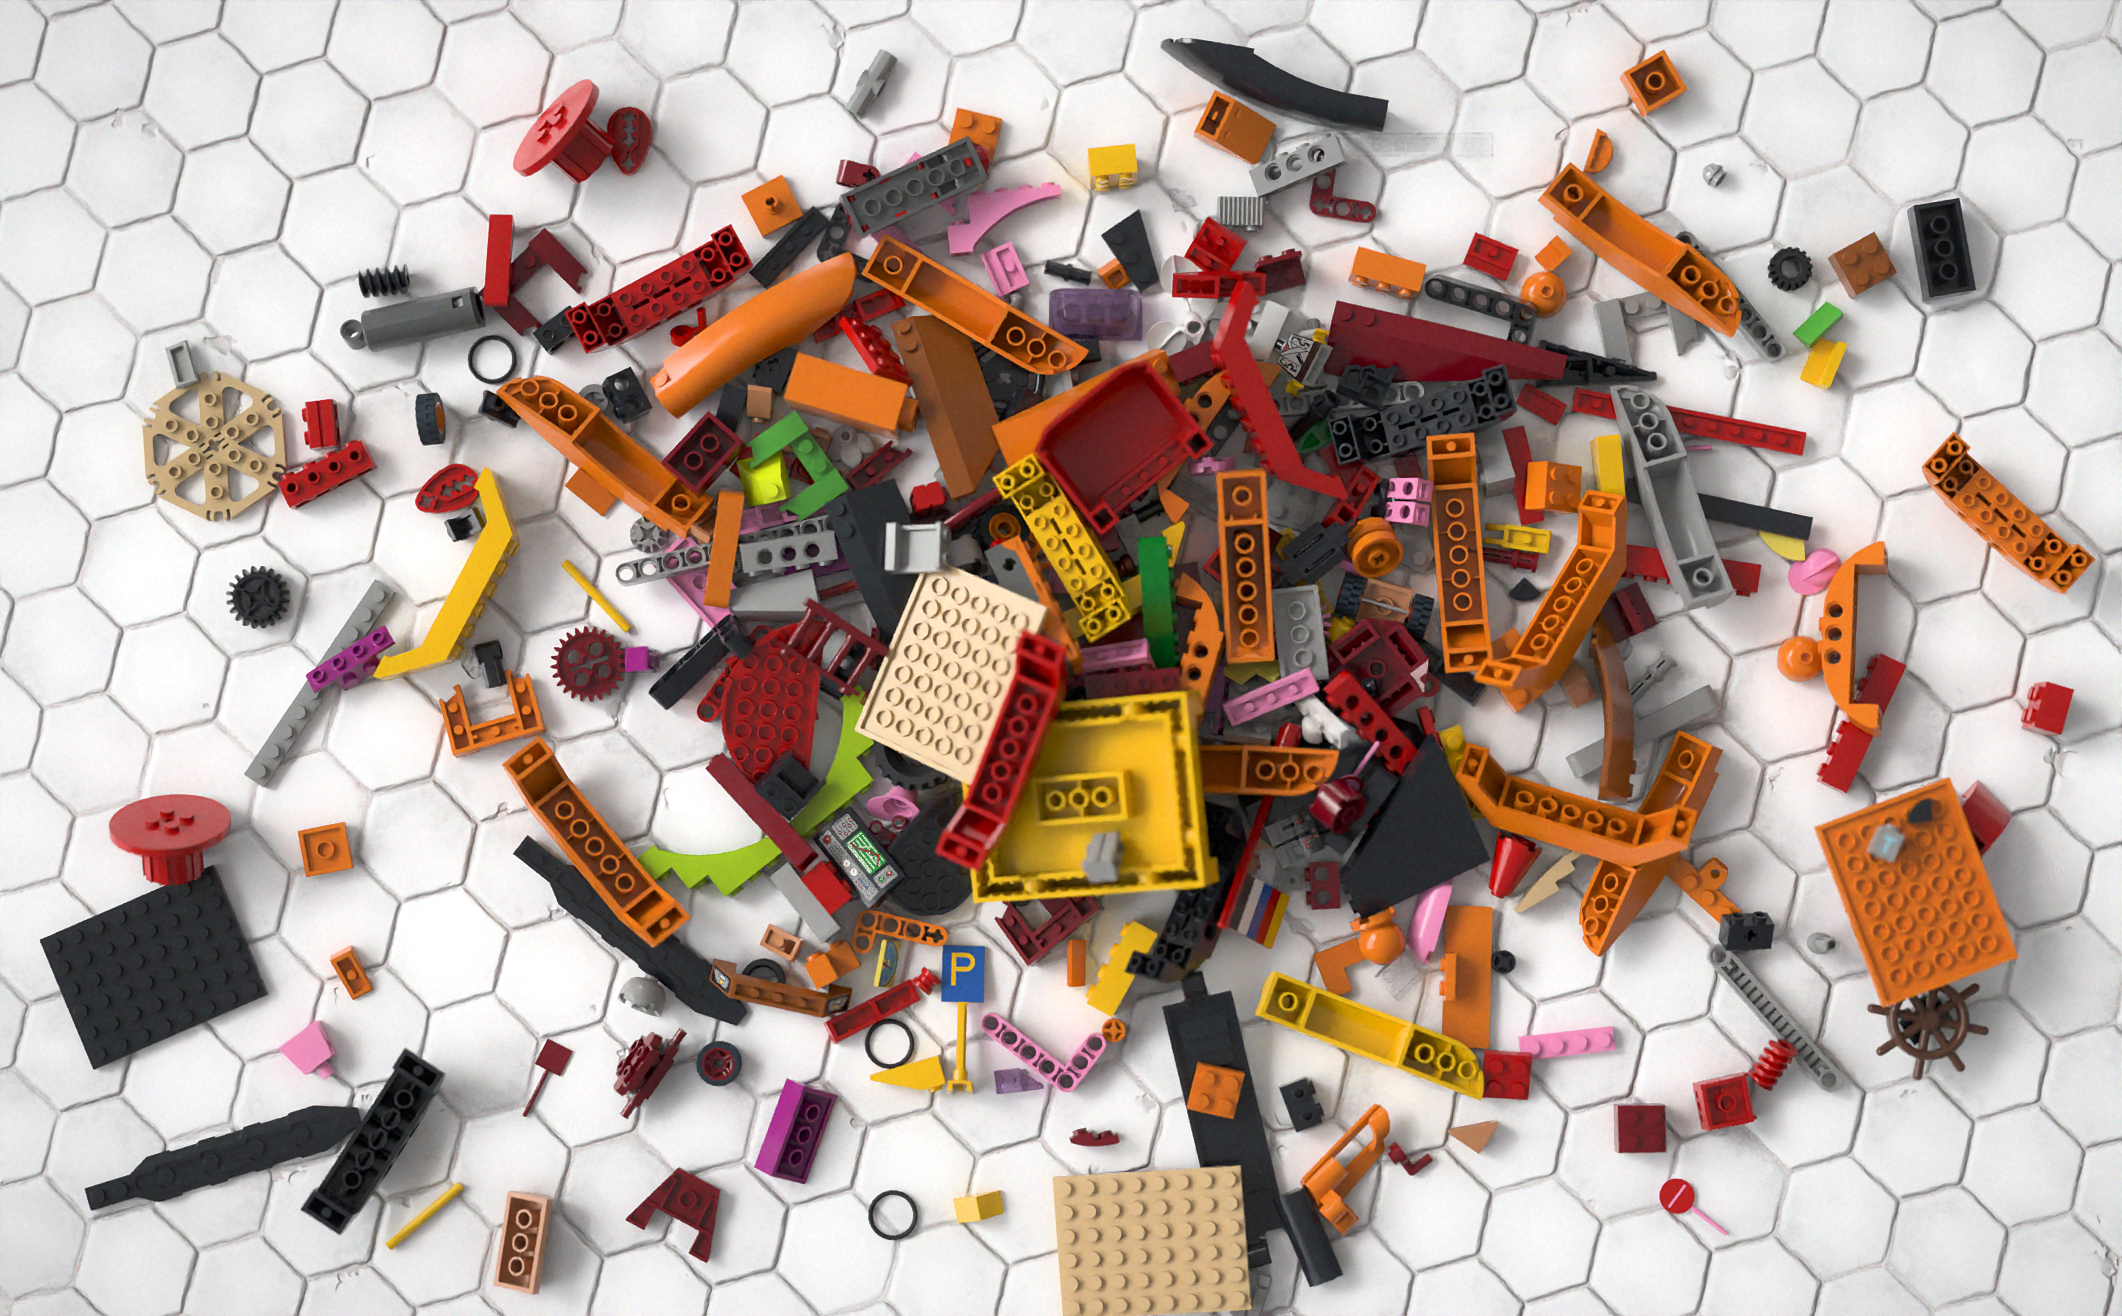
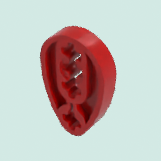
M623 107L615 111L609 118L607 133L614 139V145L611 148L613 160L624 175L632 176L638 172L648 155L652 139V125L647 115L640 109ZM628 113H632L633 117H636V120L631 121L632 127L636 129L631 132L632 139L636 140L635 143H631V147H627L626 143L623 142V140L628 139L626 131H623L624 128L628 127V122L624 119V117H628ZM628 157H630L632 163H635V166H631L630 170L622 166L623 163H627Z
M448 465L434 474L422 486L415 498L416 507L424 513L432 514L451 513L467 508L474 504L480 495L479 490L474 488L479 476L466 465ZM466 475L470 478L474 477L471 487L463 485L461 492L453 490L450 492L451 497L442 496L445 486L448 488L454 487L456 480L459 483L464 482ZM424 496H426L429 499L434 498L429 503V508H427L426 506H421V503L424 502Z

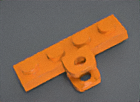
M1679 853L1666 874L1719 924L1721 923L1722 914L1742 913V910L1718 889L1728 876V867L1717 857H1712L1698 871ZM1716 869L1719 873H1713L1712 870Z

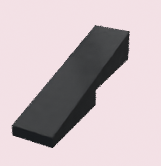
M1413 637L1429 657L1428 671L1437 677L1443 685L1474 707L1487 691V686L1484 683L1476 682L1474 676L1468 672L1446 673L1443 652L1425 639Z

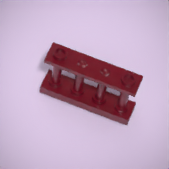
M807 596L802 603L807 607L805 610L807 613L787 644L778 640L776 644L781 647L779 652L790 659L794 655L840 685L838 690L848 697H851L852 694L859 697L860 692L854 689L858 680L873 657H877L878 654L885 657L889 649ZM820 615L827 620L825 623L827 626L805 657L794 649L814 618L817 619ZM840 628L847 633L845 635L846 640L825 670L814 662L833 632H837ZM860 641L866 645L864 649L866 652L845 683L835 677L834 674L853 645H857Z

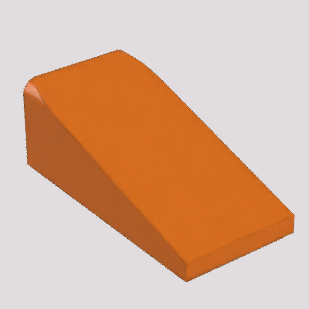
M580 468L565 484L566 488L602 517L617 500L616 497Z
M348 946L331 955L330 962L352 1000L374 990L352 946Z

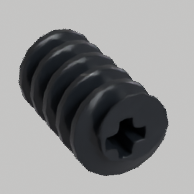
M406 264L403 265L402 271L399 270L397 265H394L393 272H390L388 266H385L384 273H381L378 267L375 269V274H372L369 268L366 269L364 276L360 269L358 272L359 287L363 297L366 299L370 297L371 293L373 297H378L380 292L383 296H388L389 290L392 295H397L398 290H400L401 294H406L410 286L409 272Z

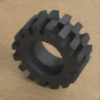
M1792 247L1783 248L1770 259V264L1767 267V270H1769L1768 277L1772 279L1771 283L1773 285L1776 284L1778 289L1783 288L1784 291H1794L1809 281V277L1812 275L1811 269L1813 264H1810L1811 258L1805 255L1806 252L1804 250L1801 252L1799 251L1800 248L1797 247L1794 249ZM1791 260L1798 265L1799 271L1796 277L1789 278L1782 273L1781 267L1785 261Z

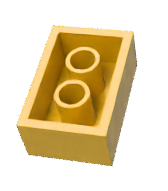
M1135 143L1087 148L1090 189H1095L1096 192L1108 191L1109 187L1118 186L1119 189H1130L1133 187L1132 185L1137 184L1138 169Z

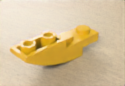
M1459 724L1437 733L1443 754L1454 779L1467 744ZM1457 783L1473 821L1483 818L1484 815Z

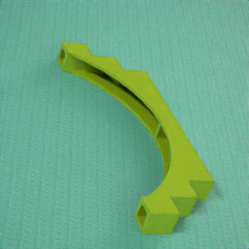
M859 684L854 687L855 690L860 692L859 697L852 694L851 697L844 695L840 698L844 703L843 726L835 760L826 777V785L789 822L806 839L818 831L816 826L821 822H824L825 825L836 816L834 812L840 807L846 809L855 802L853 797L859 792L864 795L873 788L871 783L875 781L858 759L860 756L864 759L871 754V748L874 746V740L855 731L864 708L860 701L865 691ZM766 837L752 845L737 850L707 855L679 854L661 850L657 845H653L639 856L637 860L655 882L658 879L660 882L667 879L672 874L670 870L673 868L688 889L695 887L698 890L708 882L706 877L709 876L725 897L729 895L735 897L744 889L741 885L748 880L752 883L762 875L760 871L767 865L771 868L781 860L779 856L782 852L769 837Z

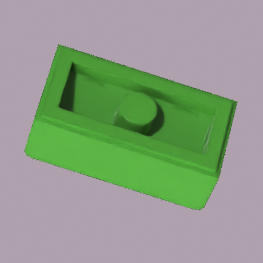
M1826 301L1793 332V335L1810 350L1843 319L1844 313Z

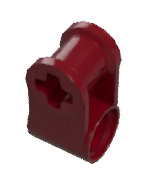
M841 159L835 183L845 187L857 188L868 183L866 177H870L871 174H874L875 178L881 177V174L872 165Z

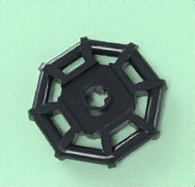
M984 345L974 351L979 366L983 368L982 374L993 404L995 401L1009 402L1018 385L1027 388L1030 374H1036L1034 390L1028 389L1044 398L1043 390L1046 374L1031 372L995 352L996 355L984 363L980 358L991 351V349ZM1004 372L1007 374L1009 372L1011 374L1009 377L1010 383L1007 384L1005 381L1000 383V373ZM994 407L997 416L1000 417L1004 408Z

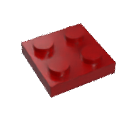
M1484 1050L1482 1066L1484 1090L1482 1097L1528 1100L1532 1053Z

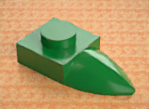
M1328 415L1325 420L1316 422L1302 436L1298 445V453L1316 451L1332 440L1328 420H1331Z

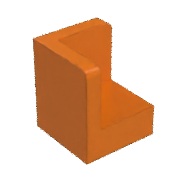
M1556 235L1535 256V260L1547 272H1553L1573 251Z

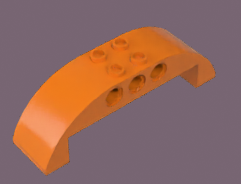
M1256 362L1269 390L1280 374L1282 367L1268 362ZM1221 372L1208 380L1193 399L1188 397L1183 404L1204 433L1207 432L1231 396L1229 389H1225L1220 381ZM1200 400H1208L1211 406L1209 408H1202L1198 402ZM1190 456L1156 482L1159 503L1163 508L1165 517L1172 526L1180 522L1190 504L1169 491L1168 488Z
M1878 541L1864 547L1843 563L1828 587L1823 617H1819V631H1821L1822 640H1818V654H1822V669L1830 694L1848 720L1864 732L1875 737H1881L1882 712L1879 705L1854 704L1859 575H1888V550L1884 541ZM1837 613H1842L1840 617H1834ZM1836 636H1842L1839 640L1833 641ZM1835 659H1841L1837 664H1832Z

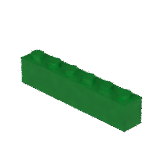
M1167 536L1138 538L1145 639L1147 638L1149 652L1156 668H1175L1180 666L1181 663L1180 652H1175V645H1179L1178 631L1173 629V624H1177V609L1172 610V602H1176L1175 588H1170V581H1174V567H1169L1168 559H1173L1172 545H1167Z

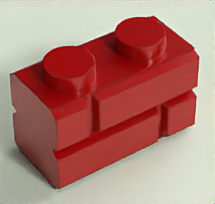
M325 399L305 402V408H302L303 422H307L308 431L304 432L305 444L315 451L341 448L337 401Z
M938 481L927 483L926 486L924 484L914 486L909 497L915 518L926 516L927 513L929 515L940 513L942 506L946 504L945 500H948L945 486L941 487Z

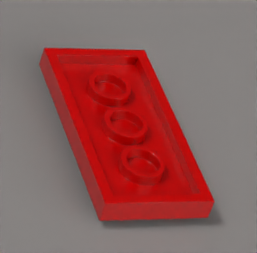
M843 316L839 324L871 373L906 384L910 388L914 381L909 375V370L901 363L900 356L891 348L892 344L882 335L883 331L875 325L868 326L858 318L851 319Z

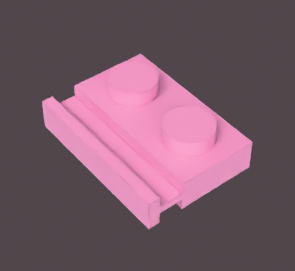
M1011 241L989 252L980 254L998 297L1001 298L1030 285Z

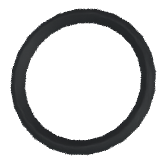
M488 335L478 339L472 345L468 354V366L471 373L476 379L487 384H497L507 380L514 372L517 364V355L513 345L498 335ZM488 340H497L504 343L512 355V364L509 371L498 379H487L480 376L473 366L472 360L475 349L481 343Z
M883 1019L876 1022L868 1030L865 1037V1051L869 1059L882 1068L892 1069L902 1066L909 1060L914 1051L915 1043L911 1030L903 1022L896 1019ZM881 1025H898L905 1030L909 1037L908 1053L897 1063H882L873 1056L870 1050L871 1035Z
M889 1190L882 1192L873 1199L868 1210V1220L872 1230L881 1238L899 1240L908 1236L915 1228L918 1220V1211L909 1195L898 1190ZM885 1196H901L912 1207V1223L905 1232L899 1235L884 1234L874 1223V1207Z

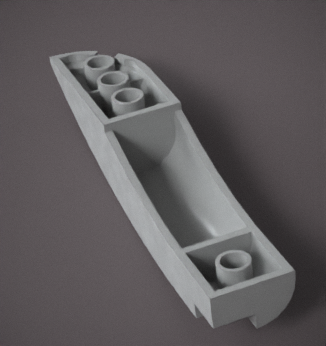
M1631 385L1611 386L1612 402L1632 475L1652 535L1676 595H1680L1686 612L1704 606L1709 609L1729 599L1734 590L1706 522L1689 467L1688 455L1672 416L1665 404L1653 393L1650 395L1640 390V387Z

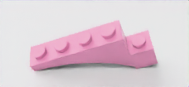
M1055 182L1042 183L1041 187L1032 188V185L1018 186V190L1009 191V188H997L994 193H986L985 190L971 192L972 195L967 196L970 223L954 221L951 226H947L951 257L974 255V249L981 240L1006 218L1031 205L1061 198L1060 185H1055Z

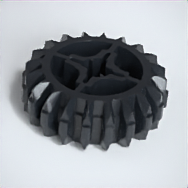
M251 566L250 573L247 569L242 570L243 578L237 574L234 576L238 581L237 584L229 583V586L233 587L234 590L233 592L227 591L226 595L232 596L233 599L226 601L227 605H234L229 612L231 614L238 612L235 620L240 621L243 619V626L247 627L251 622V628L257 629L259 624L262 629H265L267 622L271 626L275 625L274 617L278 620L283 619L282 615L279 614L280 611L288 612V609L283 607V604H290L291 600L285 599L284 595H289L291 592L290 590L282 589L288 583L286 581L279 582L282 575L278 573L274 576V569L270 568L266 572V567L260 566L258 571L255 566ZM263 578L256 588L248 589L245 587L252 580ZM270 583L275 589V601L269 597ZM250 593L261 594L263 596L262 599L267 600V602L256 601L257 599H254L255 596ZM242 594L248 598L247 612L242 605ZM269 606L272 608L268 613L254 617L255 612H258L261 607Z

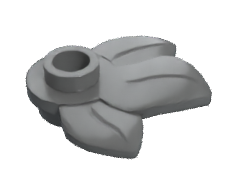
M841 425L836 429L834 441L828 447V457L831 463L842 459L846 466L854 469L861 463L862 453H873L875 449L873 442L866 434L857 433L852 426ZM843 432H848L850 434V438L848 440H843L841 438Z

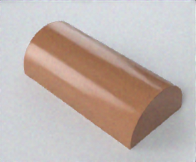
M508 1191L494 1286L528 1294L539 1293L554 1201L553 1197L532 1192Z

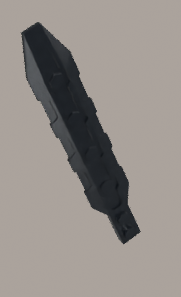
M529 835L525 837L513 854L550 883L558 905L576 919L579 918L599 933L605 942L613 948H618L637 963L638 968L646 974L659 979L658 981L675 993V997L694 1012L735 1026L747 1014L748 1011L741 1000L729 998L710 981L712 964L705 959L699 958L680 943V939L673 934L655 948H652L619 920L575 865L563 863Z
M313 1105L290 1112L287 1116L268 1122H258L245 1126L242 1130L199 1140L196 1144L174 1151L167 1150L147 1156L129 1175L84 1188L91 1211L135 1197L162 1202L207 1185L214 1186L227 1182L228 1179L253 1171L259 1172L272 1168L273 1165L298 1157L305 1158L327 1151L357 1129L362 1120L358 1107Z

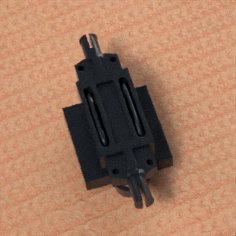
M1352 517L1342 526L1334 522L1327 529L1319 521H1316L1284 546L1281 551L1288 559L1279 565L1281 573L1271 580L1273 585L1280 579L1274 585L1275 589L1286 581L1295 584L1301 578L1308 585H1312L1345 560L1347 557L1342 552L1341 547L1350 541L1347 533L1358 526V523L1355 522L1348 527L1355 519Z

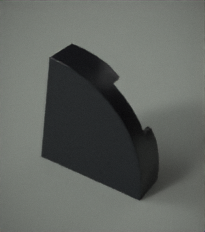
M1524 577L1507 595L1518 601H1528L1539 596L1541 592Z
M1932 798L1922 799L1917 802L1908 812L1906 823L1932 822Z

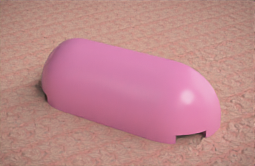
M1454 878L1418 895L1407 933V946L1411 954L1422 962L1429 963L1432 951L1434 952L1452 892Z

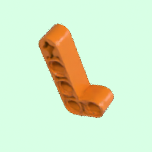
M866 909L857 918L852 946L858 953H867L873 948L876 935L879 933L939 947L947 942L948 932L941 925L878 910ZM865 913H871L875 917V923L872 926L863 924L862 917ZM889 918L895 919L898 923V928L894 932L888 931L885 927V923ZM911 924L920 926L921 933L918 937L909 935L908 928ZM925 926L930 927L928 932L935 933L937 929L941 930L940 934L944 935V939H940L937 943L934 942V937L926 936L927 941L922 940L925 934ZM860 936H865L869 939L870 944L867 949H860L857 946V939Z

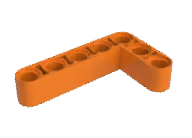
M718 488L716 500L717 515L705 587L704 606L724 609L728 607L744 504V493L739 489Z

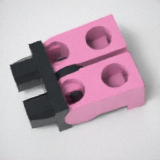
M1382 478L1381 482H1378L1373 490L1374 494L1379 496L1378 505L1371 507V517L1383 518L1391 524L1428 527L1430 506L1408 501L1431 503L1434 482L1420 478Z

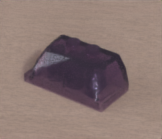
M1060 288L1049 292V327L1071 340L1081 341L1082 339L1085 341L1086 339L1090 340V338L1094 340L1096 337L1098 341H1142V293L1132 289Z

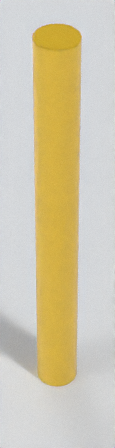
M568 559L562 563L561 566L627 633L632 626Z
M457 1182L387 1241L385 1243L386 1246L393 1250L464 1189L461 1183Z

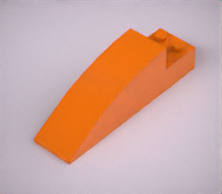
M1154 348L991 426L1008 468L1032 453L1037 456L1034 449L1045 426L1122 365L1148 360L1174 395L1182 394L1166 351Z
M1264 468L1216 471L1218 543L1227 663L1275 661Z

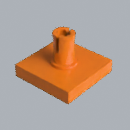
M782 174L741 195L763 238L804 216Z

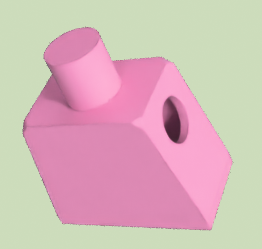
M320 1020L314 1021L278 1048L305 1075L317 1070L322 1079L325 1080L335 1073L328 1060L336 1055V1051Z

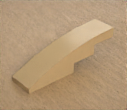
M1570 850L1549 866L1527 889L1514 908L1515 912L1519 914L1559 891L1555 882L1575 870L1571 861L1580 857L1583 853Z

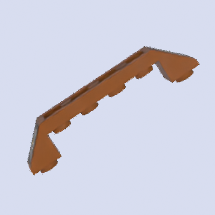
M714 958L710 981L729 998L820 1018L848 1011L853 988L830 984L828 993L736 974L737 963Z

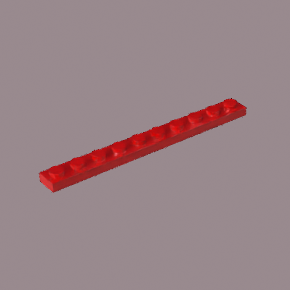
M1575 388L1571 412L1617 421L1611 394ZM1665 405L1672 416L1678 433L1796 456L1803 455L1807 432Z

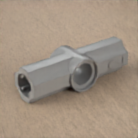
M880 49L868 70L865 69L858 79L856 90L845 106L846 111L857 118L863 119L873 100L877 99L883 91L886 79L897 62L895 56L886 50Z

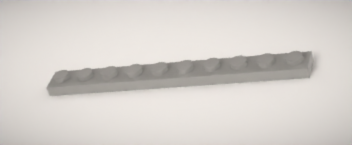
M375 579L316 667L366 637L396 592ZM308 680L305 682L245 771V776L260 786L266 787L336 681L316 694L313 692Z

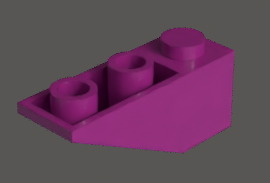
M649 646L625 648V672L656 673V668H660V654L656 653V649Z

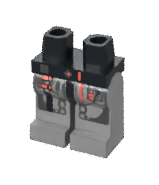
M1308 809L1264 827L1272 847L1294 838L1293 841L1274 849L1282 869L1325 849L1326 844L1324 840L1331 830L1326 829L1318 833L1315 824L1320 821Z

